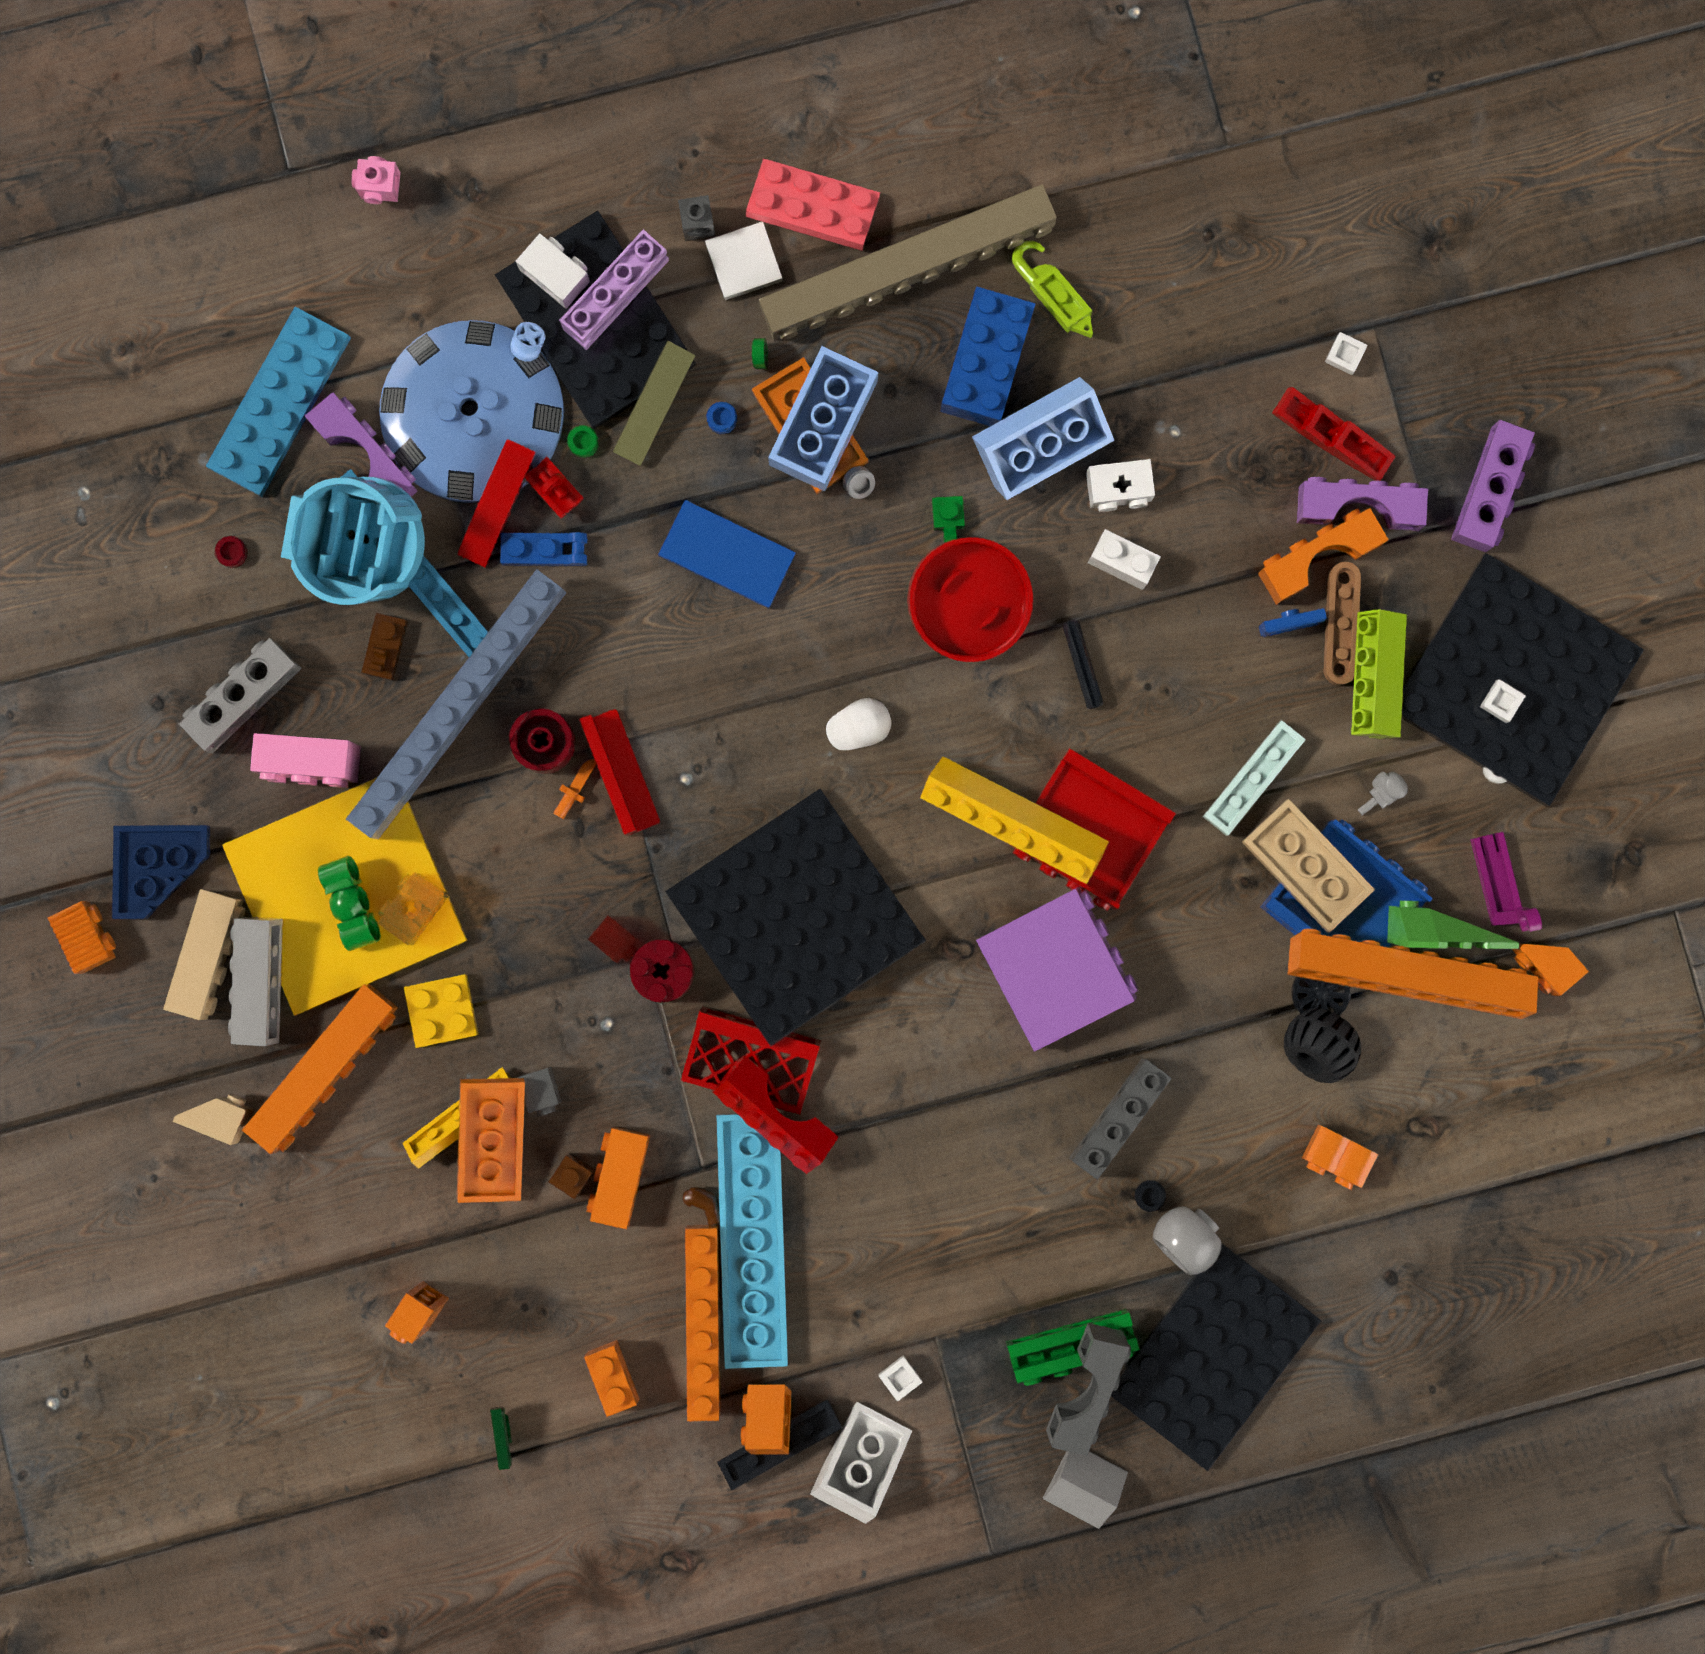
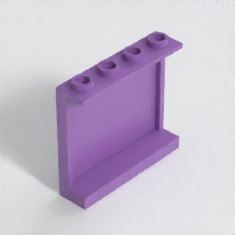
M1079 887L976 940L1034 1052L1134 1002L1137 998L1135 992L1139 991L1131 974L1126 976L1120 966L1124 961L1116 946L1110 947L1106 939L1109 932L1101 918L1096 920L1091 911L1095 906L1086 890L1081 892Z

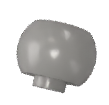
M1182 1206L1169 1210L1159 1219L1153 1231V1240L1174 1264L1188 1275H1197L1209 1269L1218 1259L1222 1244L1219 1237L1215 1234L1219 1227L1201 1209L1193 1212L1189 1208Z

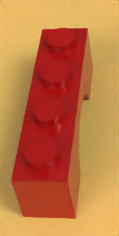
M743 1056L730 1067L712 1093L725 1106L737 1113L748 1126L754 1128L768 1140L772 1147L778 1149L791 1160L795 1167L808 1174L823 1162L839 1137L816 1117L808 1121H794L783 1116L774 1107L769 1098L767 1090L768 1075L748 1057Z

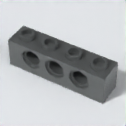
M1142 1058L1069 1159L1098 1180L1172 1078L1147 1059Z

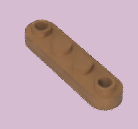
M1340 562L1335 565L1328 574L1324 675L1331 684L1337 686L1345 685L1352 681L1355 671L1357 613L1360 611L1361 573L1358 567L1350 562ZM1339 574L1347 576V584L1339 582ZM1335 665L1343 667L1344 673L1342 676L1334 672Z

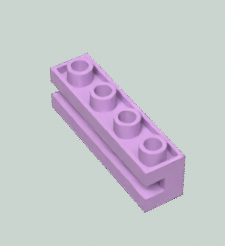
M643 229L559 320L563 330L587 350L669 261L666 256V249Z

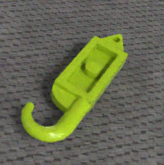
M1024 241V243L1015 247L1012 254V262L1015 269L1030 285V289L1067 333L1073 331L1092 338V309L1055 266L1053 267L1049 264L1039 265L1032 269L1023 259V253L1026 250L1033 248L1044 252L1045 248L1035 241Z

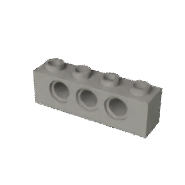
M269 638L267 641L261 640L251 649L252 655L246 661L236 663L229 670L228 674L230 676L221 684L216 683L210 687L205 694L207 697L199 705L194 704L184 712V719L179 725L204 751L209 753L215 752L302 669L276 641ZM261 665H266L267 675L265 678L257 680L255 677L256 669ZM243 686L245 695L240 701L235 702L232 696L233 691L237 687ZM220 707L222 717L218 722L212 723L210 714L213 709Z

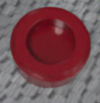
M225 536L215 546L216 559L228 568L239 567L247 559L248 549L246 544L235 536Z

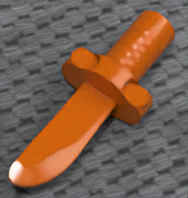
M595 759L586 761L580 767L569 788L563 784L561 785L559 790L565 794L553 814L564 820L575 800L583 803L585 797L579 793L597 765Z

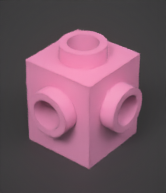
M370 156L368 160L358 159L357 169L352 171V187L355 188L360 198L370 204H381L382 201L398 202L400 170L396 163L386 161V159L377 156Z

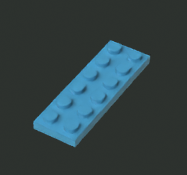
M294 307L206 467L263 497L305 422V415L311 411L351 337L307 312Z

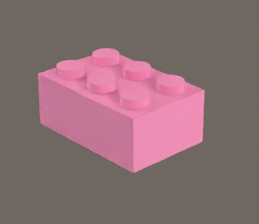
M254 733L250 771L260 774L259 779L267 780V782L286 783V778H291V782L317 786V780H321L322 784L329 785L330 787L348 788V783H358L361 746L348 740Z

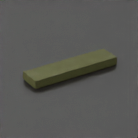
M670 341L666 342L612 452L641 466L696 355Z

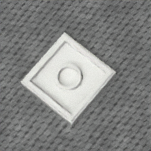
M763 222L705 241L725 300L783 281Z

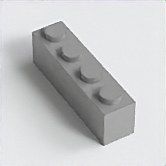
M243 917L234 919L230 933L233 942V956L230 960L232 987L229 991V1002L232 1005L231 1019L228 1023L231 1044L269 1046L279 1043L283 919Z

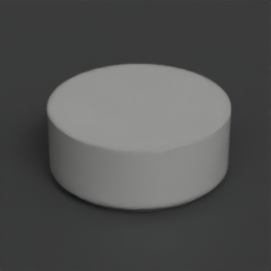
M856 466L845 474L843 487L851 497L862 499L873 491L875 478L867 468Z

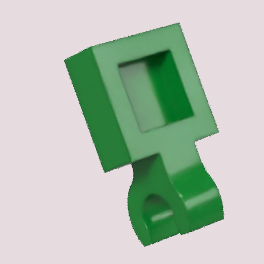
M963 496L932 498L934 531L943 530L944 543L957 539L956 529H964Z

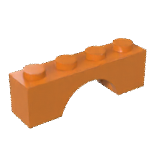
M1357 508L1342 517L1344 523L1334 527L1331 523L1316 532L1318 536L1316 539L1308 543L1306 538L1289 547L1291 553L1281 558L1278 553L1263 562L1265 567L1258 574L1276 605L1299 593L1309 585L1308 568L1316 554L1327 550H1337L1357 560L1389 540L1371 508L1362 513Z

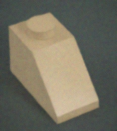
M228 1094L227 1097L213 1099L176 1115L173 1122L226 1144L234 1145L239 1143L243 1134L242 1129L247 1124L253 1108L245 1105V1099Z

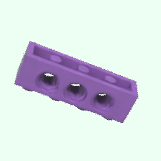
M1499 420L1491 427L1451 540L1482 552H1487L1494 546L1499 545L1504 534V529L1501 528L1504 517H1509L1515 503L1511 499L1514 489H1519L1525 476V472L1521 471L1524 461H1528L1531 458L1535 448V443H1532L1535 432ZM1500 453H1506L1510 456L1512 461L1510 466L1502 463ZM1490 481H1495L1501 486V494L1492 492ZM1480 509L1490 513V523L1484 522L1480 518Z

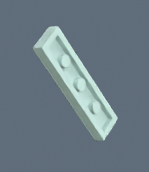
M1279 721L1203 815V818L1228 836L1306 739L1285 722Z

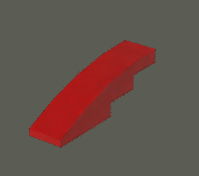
M1294 387L1287 388L1272 412L1273 415L1296 432L1375 481H1381L1396 457L1354 423L1343 421L1322 404L1316 405Z
M509 439L506 440L457 553L458 556L486 568L511 514V509L522 488L525 476L536 455L535 451Z

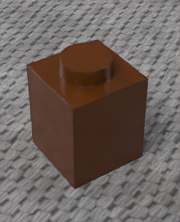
M569 1153L564 1157L548 1182L571 1198L576 1199L596 1170Z

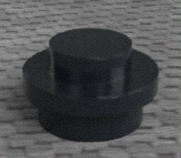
M1146 1180L1137 1186L1134 1197L1136 1204L1142 1210L1154 1212L1164 1205L1166 1192L1160 1183Z

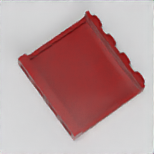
M1069 748L1035 804L1109 841L1088 883L1085 884L1012 845L1009 846L1014 848L1013 854L1028 863L1032 859L1041 865L1039 870L1049 877L1055 879L1058 875L1068 881L1065 886L1070 890L1077 887L1080 888L1081 892L1086 890L1089 895L1094 897L1093 903L1108 912L1110 907L1114 910L1120 907L1121 900L1166 826L1171 823L1176 813Z

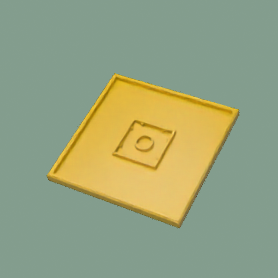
M377 778L222 844L252 917L283 919L281 986L294 1016L357 990L363 984L373 983L468 941L408 801L379 839L368 837L346 820ZM346 856H351L358 866L362 883L357 885L362 887L368 896L370 906L367 914L373 912L381 934L378 942L352 951H348L342 944L337 924L342 922L334 917L329 904L332 893L325 894V889L318 876V867L320 865Z

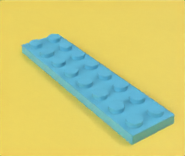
M738 1114L716 1115L725 1369L788 1366L781 1152L772 1147L768 1140L754 1128L748 1126Z

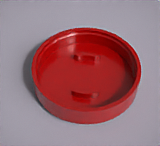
M965 537L940 544L920 561L910 580L907 604L910 619L917 634L930 648L953 660L979 662L999 656L1019 640L1032 614L1033 590L1026 569L1010 550L988 539Z

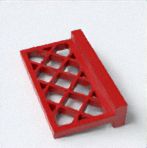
M702 1006L697 1017L681 1081L714 1090L721 1081L719 1074L732 1067L743 1057L741 1056L735 1060L727 1044L736 1039L745 1042L750 1051L743 1056L748 1058L753 1056L758 1067L768 1075L767 1083L771 1088L768 1091V1095L774 1094L777 1100L770 1098L774 1107L800 1115L822 1040L793 1032L770 1047L752 1020ZM701 1030L713 1032L720 1044L705 1051L699 1041ZM721 1035L727 1036V1037H730V1038L724 1041V1039L722 1038ZM751 1044H755L760 1047L754 1049ZM696 1048H698L701 1054L694 1057ZM723 1048L730 1063L716 1070L708 1055ZM769 1048L775 1051L780 1061L765 1068L757 1053ZM781 1052L790 1055L784 1058ZM795 1057L809 1060L807 1070L796 1077L787 1064L789 1060ZM704 1058L712 1072L703 1078L689 1075L692 1063ZM783 1065L790 1080L775 1087L767 1072ZM714 1077L717 1082L710 1081L709 1079ZM804 1078L803 1085L801 1088L798 1083V1080ZM794 1084L799 1093L797 1105L784 1102L778 1091Z

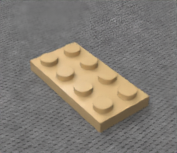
M1289 799L1285 800L1242 841L1327 933L1331 932L1375 890Z

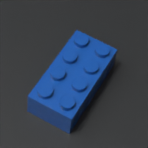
M976 286L940 412L987 426H992L1001 421L1035 303Z

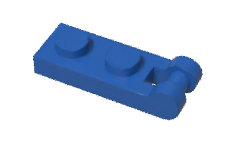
M580 532L501 533L500 563L507 566H586L587 555L584 554V545L587 544V534ZM564 545H572V554L564 555Z

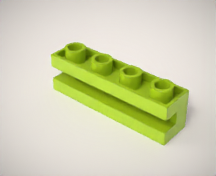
M1381 609L1357 613L1351 735L1369 736V738L1375 739L1401 737L1407 614Z

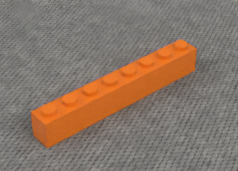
M1303 929L1300 933L1290 938L1287 975L1518 1019H1524L1537 1013L1538 976L1528 975L1527 971L1523 969L1502 970L1492 963L1476 965L1468 963V959L1461 957L1440 958L1439 954L1435 952H1421L1419 954L1410 952V949L1404 946L1388 948L1380 946V942L1373 940L1352 941L1351 937L1338 934L1331 937L1321 935V931L1316 929Z

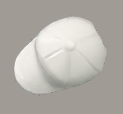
M864 698L857 700L828 721L826 726L827 737L830 743L838 750H853L877 744L885 739L890 731V714L885 705L876 699Z

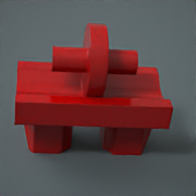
M547 456L525 476L527 482L560 519L584 500L583 496Z

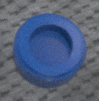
M727 402L714 403L708 409L706 415L708 426L717 434H727L737 425L736 410Z

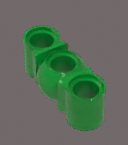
M346 856L320 865L318 867L319 880L325 889V894L332 893L329 899L330 909L334 917L342 922L337 924L344 947L348 951H352L378 942L381 938L380 929L373 912L367 914L370 906L369 899L364 889L357 885L362 883V880L360 879L359 869L351 856Z

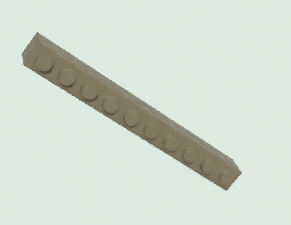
M1041 184L759 299V306L773 341L781 338V341L789 340L798 334L797 331L806 327L816 329L824 325L826 319L836 315L838 318L848 316L855 311L854 308L866 304V306L875 305L883 300V296L893 292L894 295L902 294L911 289L912 284L920 281L923 284L932 282L944 271L949 269L951 272L959 271L965 268L969 261L977 258L979 261L986 260L994 256L996 250L1004 247L1013 249L1024 243L1023 239L1035 235V238L1043 237L1052 231L1057 216L1045 188Z

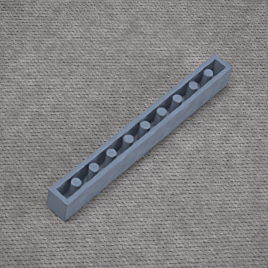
M536 569L346 818L347 821L370 838L379 839L565 596L566 592L559 585Z

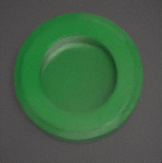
M754 338L752 341V363L755 369H767L768 344L766 338Z
M579 425L569 432L567 443L574 455L586 458L592 456L597 451L599 439L591 427Z

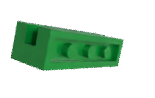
M1122 1309L1006 1341L1017 1383L1023 1382L1024 1386L1037 1384L1042 1381L1043 1376L1054 1374V1377H1062L1073 1373L1072 1368L1083 1366L1077 1349L1087 1323L1123 1331L1131 1347V1358L1133 1352L1140 1349L1132 1329L1133 1324L1130 1313L1127 1309Z

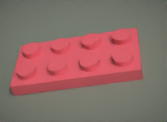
M763 158L746 209V217L863 251L880 198V192Z

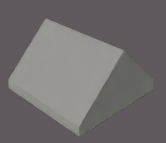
M1067 1451L1043 1499L1099 1529L1117 1508L1128 1472L1090 1451L1087 1456Z

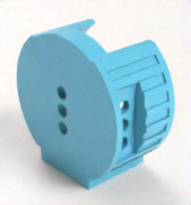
M377 477L327 479L310 487L304 492V495L291 496L281 557L292 560L291 568L298 580L312 594L324 601L339 605H354L389 599L408 588L409 581L414 577L421 564L425 547L424 529L421 522L422 513L407 492L388 480ZM350 530H353L356 534L353 540L348 536ZM365 534H368L370 537L367 544L364 543Z

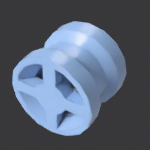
M523 322L519 324L515 329L514 337L510 344L512 354L525 362L535 360L539 356L541 347L544 344L545 333L535 323Z

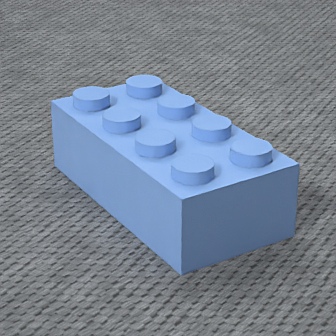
M821 346L768 457L769 466L826 491L878 382V372Z
M1081 377L972 436L994 487L1006 500L1114 441L1094 389Z

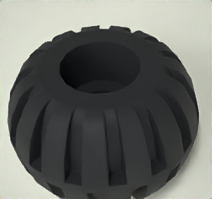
M1313 1008L1300 1013L1289 1023L1284 1036V1051L1286 1056L1289 1057L1288 1060L1308 1078L1321 1083H1334L1344 1079L1356 1068L1361 1056L1360 1037L1355 1028L1350 1026L1351 1024L1341 1018L1340 1015L1335 1012L1332 1013L1327 1009Z

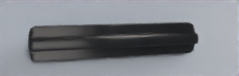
M1078 620L1065 622L1063 630L1088 709L1101 707L1104 702Z

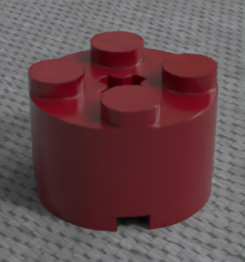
M535 709L523 713L515 720L509 734L510 747L515 759L521 765L536 773H555L569 763L575 751L576 736L570 724L561 715L549 709ZM547 735L546 739L549 741V744L547 746L542 745L538 749L539 743L536 741L539 736L544 738Z
M654 940L644 944L635 953L630 964V977L633 986L640 995L654 1002H670L682 997L690 989L695 974L694 961L690 953L682 945L669 940ZM659 963L663 966H670V969L667 971L669 976L667 979L663 976L657 977L655 975L658 971L657 965Z

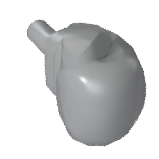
M1396 772L1379 773L1372 782L1374 789L1369 791L1373 798L1361 806L1358 811L1363 816L1377 804L1383 809L1397 799L1405 797L1408 792L1406 782Z

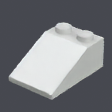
M856 1402L821 1468L810 1495L866 1524L875 1518L912 1430Z

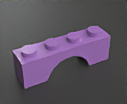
M332 392L305 415L330 446L339 443H353L363 447L370 459V473L368 477L388 480L401 487L410 497L417 492V489L412 485L416 480L405 466L399 469L392 460L396 457L395 454L385 443L379 446L372 437L377 433L365 419L360 423L352 415L357 410L345 396L339 400Z
M1310 477L1308 481H1304L1299 486L1297 523L1328 525L1341 507L1352 503H1363L1375 508L1383 516L1388 529L1419 531L1426 526L1428 489L1419 488V484L1401 483L1400 487L1388 486V482L1371 481L1369 485L1357 484V480L1340 479L1338 483L1327 482V479L1323 477Z

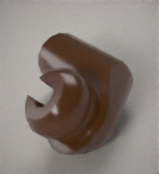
M691 1187L683 1193L682 1199L684 1204L688 1207L693 1205L704 1210L709 1226L720 1222L719 1205L716 1196L712 1192L700 1187Z

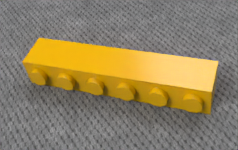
M944 756L928 776L920 797L1085 884L1088 883L1109 843V841Z

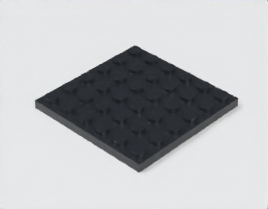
M1485 553L1404 683L1401 718L1480 767L1492 771L1494 775L1505 779L1506 783L1548 807L1567 779L1644 649ZM1498 679L1526 695L1508 723L1480 707L1493 684Z
M818 789L665 891L770 1047L926 942L924 936L821 789Z

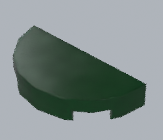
M503 1406L490 1409L498 1468L499 1470L510 1469L512 1457L510 1455L509 1443H512L509 1417L505 1414Z

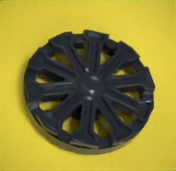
M1296 976L1291 987V997L1299 1013L1305 1011L1303 1009L1304 1005L1312 1002L1310 1009L1318 1008L1320 1005L1321 1009L1328 1010V1004L1336 1014L1341 1015L1347 1009L1351 998L1350 986H1344V993L1333 992V990L1344 985L1330 984L1329 982L1314 981L1313 979ZM1300 980H1304L1309 987H1301L1299 985ZM1307 993V997L1300 1000L1297 994ZM1332 998L1342 999V1005L1339 1006Z

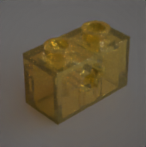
M414 872L412 876L407 874L397 887L400 891L393 901L389 899L378 913L381 918L377 923L407 945H414L449 897L448 893L417 872ZM416 900L414 907L417 911L406 914L408 911V907L405 905L406 902H414Z

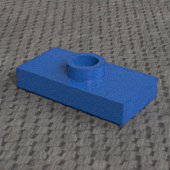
M1322 608L1300 613L1299 609L1288 610L1281 613L1282 618L1264 621L1259 625L1261 636L1267 637L1320 625L1327 619L1325 609Z

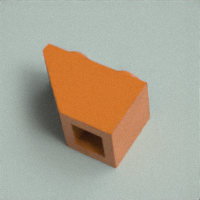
M1519 944V949H1512L1516 954L1514 959L1519 966L1526 971L1530 970L1534 976H1538V988L1546 995L1550 993L1551 996H1561L1589 972L1567 947Z

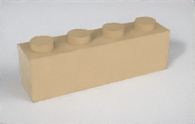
M200 889L163 1010L197 1020H207L209 1015H213L218 1001L215 997L217 987L223 984L226 977L227 968L224 967L227 955L230 956L233 952V942L230 935L235 918L244 917L245 908L242 907L244 900Z

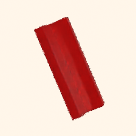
M613 709L595 717L590 714L580 718V723L624 835L629 836L659 824V815L618 711Z

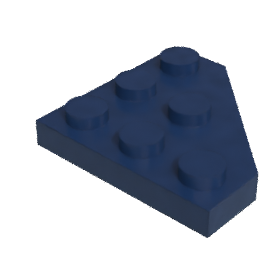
M113 826L112 919H148L210 857V826Z

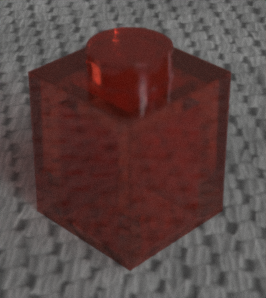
M609 915L588 938L589 941L615 963H620L622 960L627 963L639 949L635 946L639 939Z

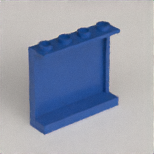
M1334 819L1326 824L1321 833L1375 890L1329 933L1280 882L1260 908L1293 935H1297L1303 929H1316L1321 931V935L1331 937L1338 934L1351 937L1352 941L1373 940L1380 942V946L1389 948L1392 945L1387 943L1389 906H1399L1400 900L1419 901V907H1422L1425 902H1430L1433 898L1426 893L1428 888L1415 878L1411 881L1402 874L1404 869L1392 859L1386 861L1378 854L1380 850L1376 845L1367 839L1362 841L1353 833L1356 830L1342 819L1339 822Z

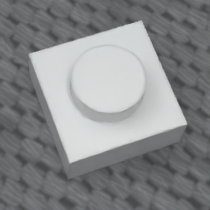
M1340 332L1332 345L1325 363L1353 375L1368 345Z
M1498 679L1493 684L1480 707L1508 723L1526 695Z
M904 1355L878 1374L897 1402L923 1383Z

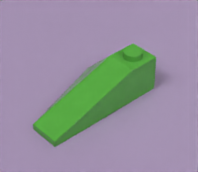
M1400 900L1399 906H1389L1387 943L1410 948L1455 947L1471 949L1472 946H1476V948L1519 949V942L1430 908L1419 907V901Z

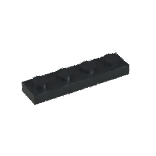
M825 1400L790 1420L789 1454H751L745 1450L744 1446L717 1463L731 1491L843 1429V1426L829 1400Z

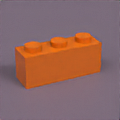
M615 1126L611 1128L610 1133L605 1132L601 1145V1151H606L603 1164H597L594 1181L599 1182L596 1194H590L586 1212L591 1213V1222L627 1230L632 1217L650 1134Z
M422 1281L405 1294L385 1327L391 1330L389 1334L403 1344H406L408 1341L413 1344L429 1330L449 1298Z

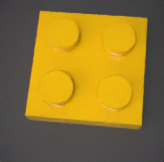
M467 974L404 987L416 1048L479 1035Z

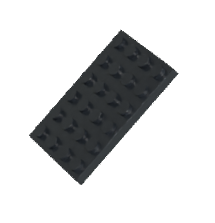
M598 210L554 237L563 246V253L570 259L573 256L577 257L588 268L586 272L590 282L567 309L519 270L516 261L494 274L523 321L535 323L544 331L545 341L541 349L593 430L637 403L667 341L687 350L647 286L642 289L587 350L563 330L559 320L624 251ZM694 360L689 370L696 366V362Z
M1221 1244V1251L1215 1263L1206 1271L1193 1276L1140 1346V1350L1134 1354L1121 1371L1119 1386L1116 1391L1112 1392L1111 1396L1206 1471H1209L1322 1320L1228 1247Z

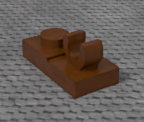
M376 613L361 673L393 681L408 625L407 620Z

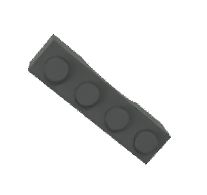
M1087 1323L1077 1349L1083 1367L1092 1373L1090 1384L1077 1398L1068 1402L1056 1403L1046 1429L1052 1448L1086 1456L1091 1445L1095 1444L1098 1439L1099 1424L1102 1417L1105 1418L1108 1414L1109 1399L1112 1392L1116 1391L1119 1386L1120 1371L1123 1364L1128 1362L1131 1354V1347L1123 1331Z

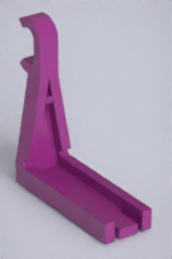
M1494 833L1498 852L1493 834L1470 839L1491 926L1519 923L1522 932L1542 929V921L1538 910L1521 906L1504 833Z

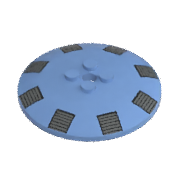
M468 320L448 323L436 327L415 339L404 349L392 365L382 388L379 413L382 435L385 444L395 454L396 457L393 460L398 467L405 466L416 479L414 483L425 491L450 501L479 503L507 439L536 452L528 472L534 469L546 456L549 459L552 458L561 437L564 421V403L561 387L551 364L542 352H540L535 360L526 362L519 360L512 354L510 344L514 337V330L486 321ZM467 401H475L478 404L477 412L471 416H466L461 411L462 405ZM526 479L523 481L522 488L529 484Z

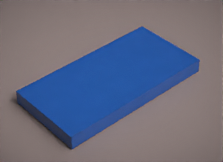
M685 500L658 555L770 609L796 552Z

